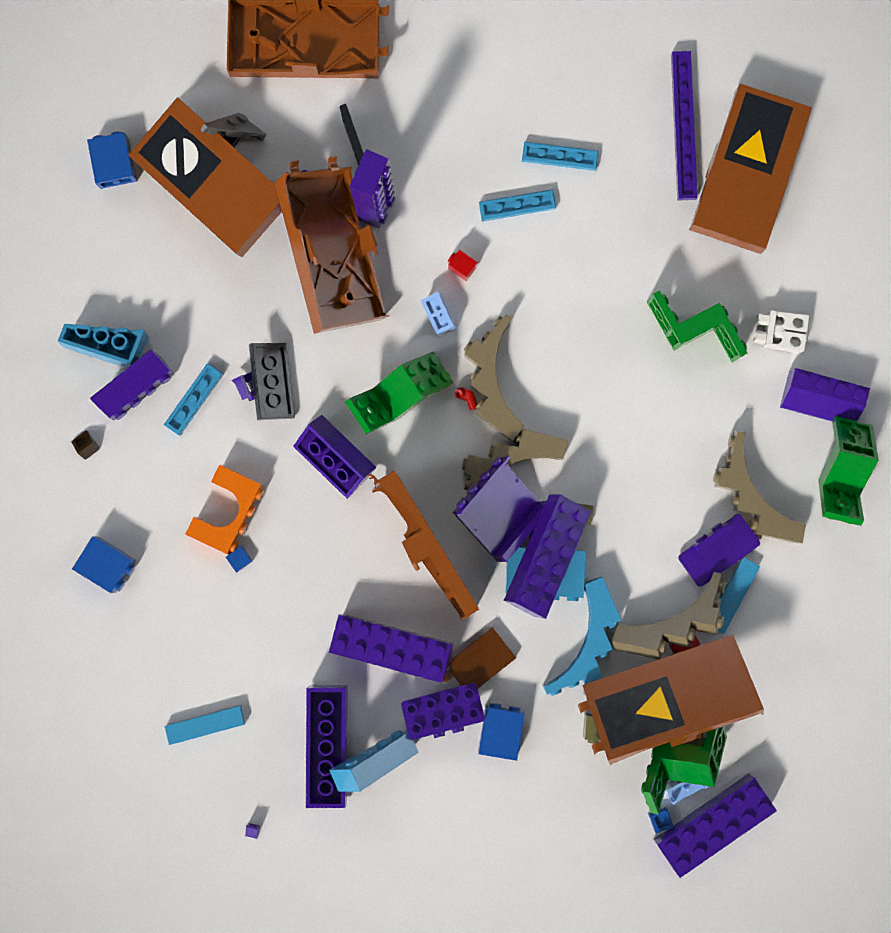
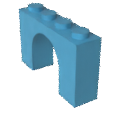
M519 547L506 563L505 593L509 589L526 548ZM586 551L574 552L554 600H559V597H567V601H579V598H584Z

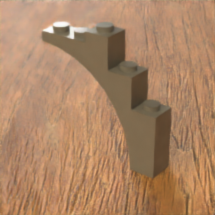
M505 314L503 318L499 316L493 324L495 328L491 333L489 331L486 332L481 339L483 343L475 339L474 342L470 341L466 345L464 357L480 369V371L476 370L470 377L472 380L470 386L487 398L486 401L482 399L476 406L478 409L476 414L512 442L525 425L513 415L506 405L499 390L496 377L497 349L505 330L512 320L511 317Z
M523 429L522 433H518L515 444H519L518 447L496 442L495 446L491 445L488 456L492 457L491 460L469 455L468 459L464 458L461 469L465 470L464 475L471 476V479H466L464 490H467L468 494L469 488L479 482L481 474L489 470L493 460L498 457L510 456L511 459L507 462L508 466L517 462L538 458L563 460L568 440Z
M734 432L728 440L730 450L724 459L726 468L721 467L718 468V471L714 472V487L737 492L732 498L733 511L755 515V518L751 521V529H753L752 531L755 535L797 544L803 543L806 524L791 520L778 513L757 492L745 464V433Z
M714 572L703 594L689 608L672 618L649 625L631 626L618 624L612 640L615 650L661 659L662 653L666 652L667 643L689 647L690 641H693L695 638V631L717 635L718 629L722 628L724 617L721 616L720 594L724 593L726 582L723 581L722 574Z

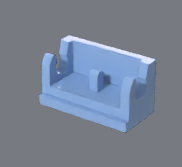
M436 292L421 300L437 335H444L446 331L457 329L442 294Z
M671 781L667 783L665 792L671 804L674 805L678 801L708 788V786Z

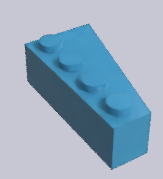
M64 324L58 342L63 348L128 368L141 358L149 336L145 330L141 329L128 330V328L114 329L103 326L90 327V325Z
M397 730L391 733L390 737L377 742L376 745L330 769V773L338 791L361 792L419 752L414 740L409 739L408 732Z

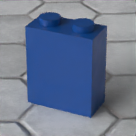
M116 131L107 136L96 135L93 139L87 140L95 184L100 189L137 182L134 161L128 156L131 152L130 141L124 132Z
M92 536L72 570L109 593H116L117 591L120 592L124 587L126 576L134 571L136 559L99 536Z
M498 703L485 705V720L482 722L478 747L479 755L517 761L525 715L524 711H520V707L509 706V709L502 708L501 704Z

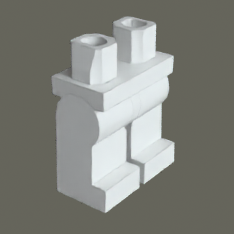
M777 311L759 313L756 317V325L765 326L764 332L755 331L753 342L762 344V348L783 350L800 355L805 349V333H807L809 315Z

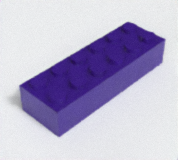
M368 149L365 150L351 181L350 190L358 220L379 229L381 224H385L388 217L386 212L389 207L392 208L396 197H394L395 191L393 190L394 185L392 184L393 179L389 158Z
M549 494L503 601L534 617L547 618L591 511L561 494Z
M338 614L329 653L443 683L454 643L350 615Z
M309 685L306 688V808H345L347 805V792L338 791L330 769L347 760L348 685Z
M748 773L674 824L673 828L667 829L653 840L675 873L681 878L777 812V810L755 777Z

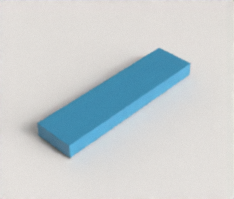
M524 142L522 162L596 171L599 151Z
M552 189L479 202L481 220L484 222L555 210L556 204Z
M207 363L166 420L164 426L181 436L224 374Z
M744 557L738 563L724 593L720 597L721 616L724 617L722 628H719L718 631L722 634H725L761 567Z
M241 705L164 727L168 743L172 745L245 725Z

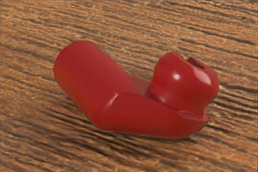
M459 387L454 391L456 398L467 402L470 411L477 409L476 406L478 404L473 391L464 387Z

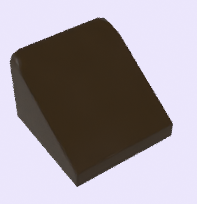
M87 430L71 441L77 454L85 460L100 449Z

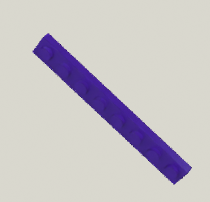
M672 51L671 70L677 201L696 200L698 197L691 51Z

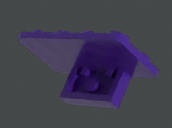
M740 514L734 515L723 524L720 522L712 527L711 533L698 537L694 545L678 556V560L698 587L707 584L714 572L722 573L760 546L759 539Z
M475 683L413 698L401 703L408 736L411 740L433 735L434 738L442 737L449 730H452L454 734L464 731L463 727L485 720L478 688Z

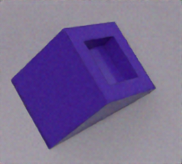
M248 823L245 836L257 839L260 825Z

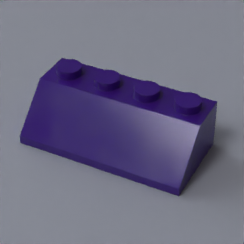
M150 350L91 396L90 399L109 419L120 420L127 414L126 411L128 409L137 407L142 402V398L146 395H152L157 390L156 387L161 383L165 384L170 381L171 375L174 372L159 354Z
M794 368L788 373L780 408L831 422L835 416L858 421L866 407L870 388Z
M320 415L308 424L293 445L347 499L369 478L366 475L372 474L377 468L323 415Z

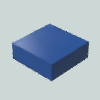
M243 546L238 547L234 552L225 557L236 573L253 562Z
M667 807L660 809L659 815L648 813L655 833L674 827Z

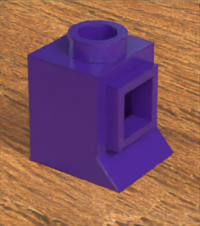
M252 371L231 380L236 385L242 400L247 398L249 402L255 400Z

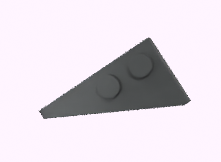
M241 113L205 123L201 128L202 132L216 135L217 131L225 132V136L241 137L244 139H250L252 135L256 136L259 141H264L267 135L251 123L247 116Z

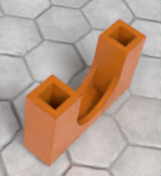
M219 465L211 482L229 490L235 495L239 504L237 517L232 523L224 527H217L198 517H193L185 535L225 554H230L238 547L239 542L237 539L240 534H244L247 528L245 523L248 517L251 518L256 509L254 504L256 500L261 499L264 493L262 489L264 485Z

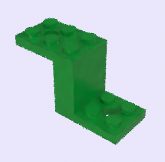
M659 290L648 299L647 304L673 351L714 330L732 363L748 354L745 342L742 339L740 340L737 335V327L734 323L730 322L727 317L728 311L724 306H721L720 302L678 324V317L674 311L670 310L668 306L669 301L665 294H662Z
M434 352L401 364L374 388L349 398L345 403L367 435L399 420L428 396L450 387L454 382L440 363L439 358Z
M835 416L832 421L835 447L818 479L822 517L861 526L864 522L860 495L879 461L873 425Z
M724 726L707 731V737L703 738L702 746L680 744L671 747L669 742L652 749L651 764L647 766L646 781L641 786V792L644 794L646 804L651 813L659 815L668 780L715 787L727 740Z

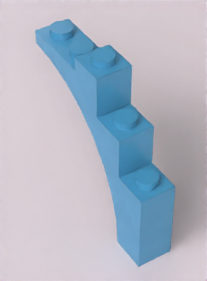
M598 577L584 583L589 610L588 629L585 640L577 657L569 667L558 677L542 685L547 695H557L562 692V688L567 686L573 688L579 685L581 680L583 684H587L603 678L595 657L603 658L609 655L608 651L613 650L604 627L611 629L618 625V621H621L603 577Z

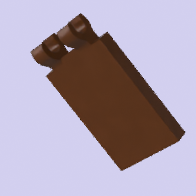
M492 627L449 661L450 668L447 670L444 683L454 676L460 684L458 687L475 683L479 689L515 660L516 656Z

